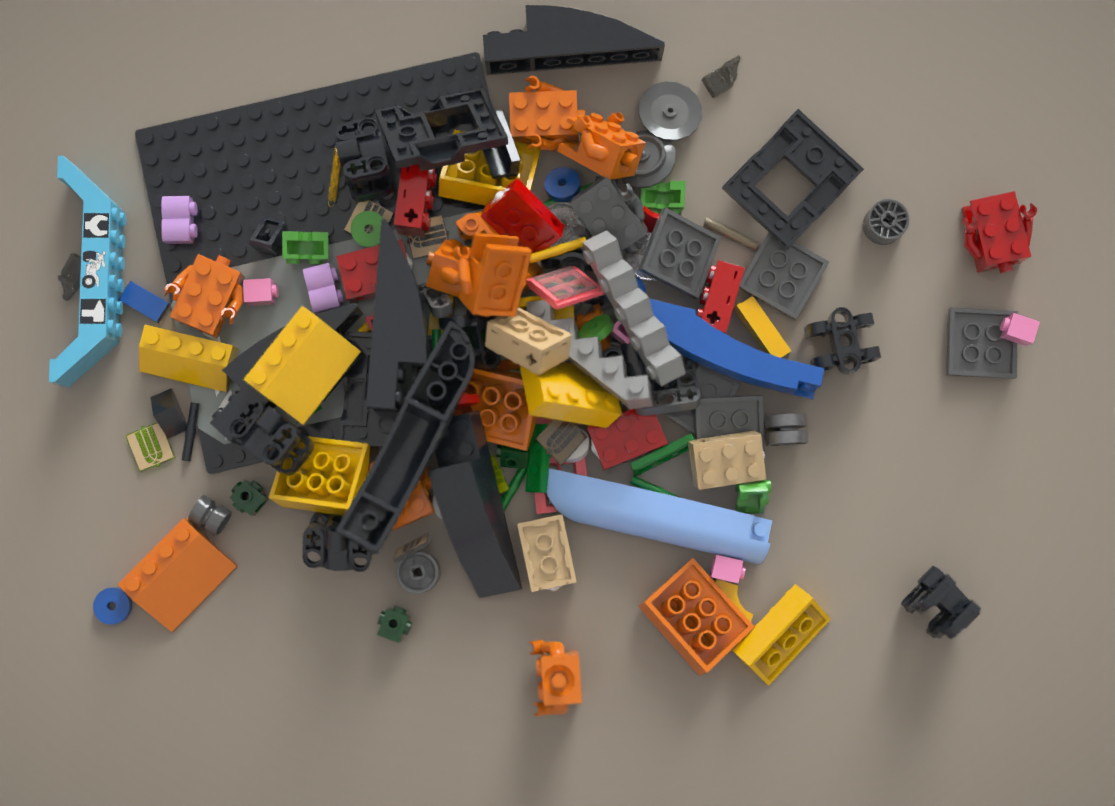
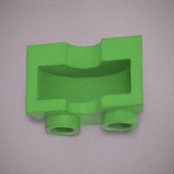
M670 181L641 188V202L643 206L660 214L661 209L666 207L682 215L685 203L686 181Z
M282 231V259H286V264H300V260H309V264H323V260H328V232Z
M760 480L736 484L735 492H739L737 503H735L736 511L746 514L763 513L765 504L769 503L768 493H771V481Z

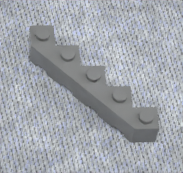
M605 231L584 241V259L592 267L599 280L598 283L603 293H606L614 308L616 318L619 322H622L628 333L632 347L639 353L646 366L649 378L651 380L655 379L663 386L686 374L681 355L669 344L665 326L653 314L649 297L638 288L633 268L622 259L617 239L608 231Z
M544 300L527 302V312L572 334L568 360L574 366L591 377L598 385L611 395H614L629 409L653 407L651 383L647 375L627 378V366L623 357L603 358L602 345L598 337L579 339L578 326L573 318L555 320V309Z

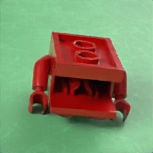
M1015 191L971 200L969 206L961 209L963 214L962 225L966 227L964 230V247L974 258L977 273L999 268L1000 274L1013 271L1012 265L1020 264L1031 257L1029 246L1033 231V217L1037 213V208L1032 203H1030V209L1027 212L1026 206L1021 205L1019 208Z

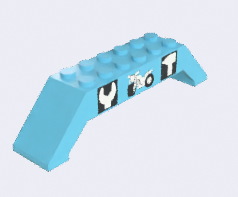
M58 156L57 178L73 189L83 200L78 337L56 359H50L49 382L62 387H70L119 343V337H122L123 328L120 323V315L123 314V302L119 298L124 291V281L121 279L122 270L125 269V259L122 257V248L126 246L123 226H126L127 218L124 211L66 157Z

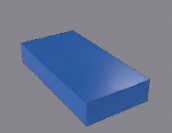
M131 280L119 298L120 301L157 323L160 322L170 306L168 302Z

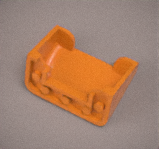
M483 211L469 213L455 222L457 232L464 242L473 239L474 233L499 235L481 217ZM537 262L529 263L525 280L543 274ZM528 284L523 288L520 297L531 290Z

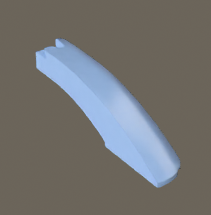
M549 468L547 496L555 509L572 521L760 565L768 554L771 544L768 543L772 520Z

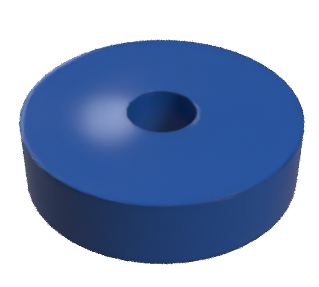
M556 168L545 178L546 193L550 199L556 202L571 201L580 192L581 183L579 175L571 168Z
M106 588L99 592L94 599V614L98 620L105 624L121 623L131 613L132 600L121 588ZM111 602H114L116 604V608L114 610L110 609Z

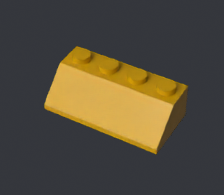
M144 325L139 343V372L228 392L231 378L222 370L237 357L239 349L233 345Z
M795 584L732 651L769 686L831 619L809 594Z

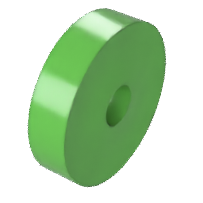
M363 211L356 215L351 223L353 239L364 247L379 245L381 219L384 218L374 211ZM367 225L373 226L371 233H366L365 227Z
M607 314L596 316L581 327L578 336L580 339L598 337L599 341H601L612 332L614 322Z

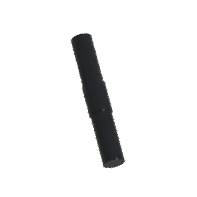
M191 402L182 461L191 462L200 403Z

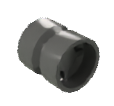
M203 495L193 506L188 520L197 526L204 525L205 531L217 537L227 525L232 511L222 505L216 507L214 500Z

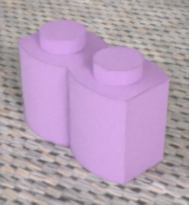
M190 196L162 197V241L166 244L193 243L194 238L197 237V225L193 224L194 215H197V203L193 202Z
M330 263L303 269L313 313L318 314L341 307L344 297L342 290H337L335 281H339L336 267L332 268Z

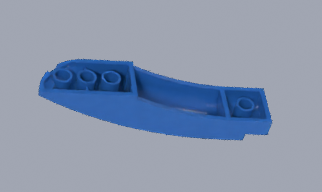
M650 299L654 316L665 326L669 344L679 354L735 380L811 400L814 399L815 390L822 384L824 368L779 358L759 351L714 328L695 315L696 310Z

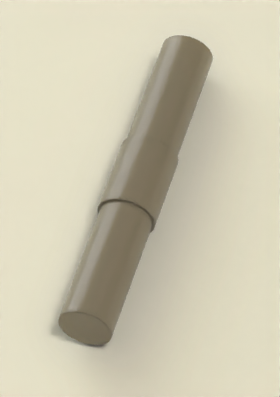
M708 217L703 224L753 250H756L759 242Z

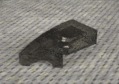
M740 56L725 62L721 68L702 78L701 81L712 98L732 88L737 79Z
M75 253L70 254L61 271V275H58V280L61 281L64 292L62 296L66 301H69L80 287L81 257Z

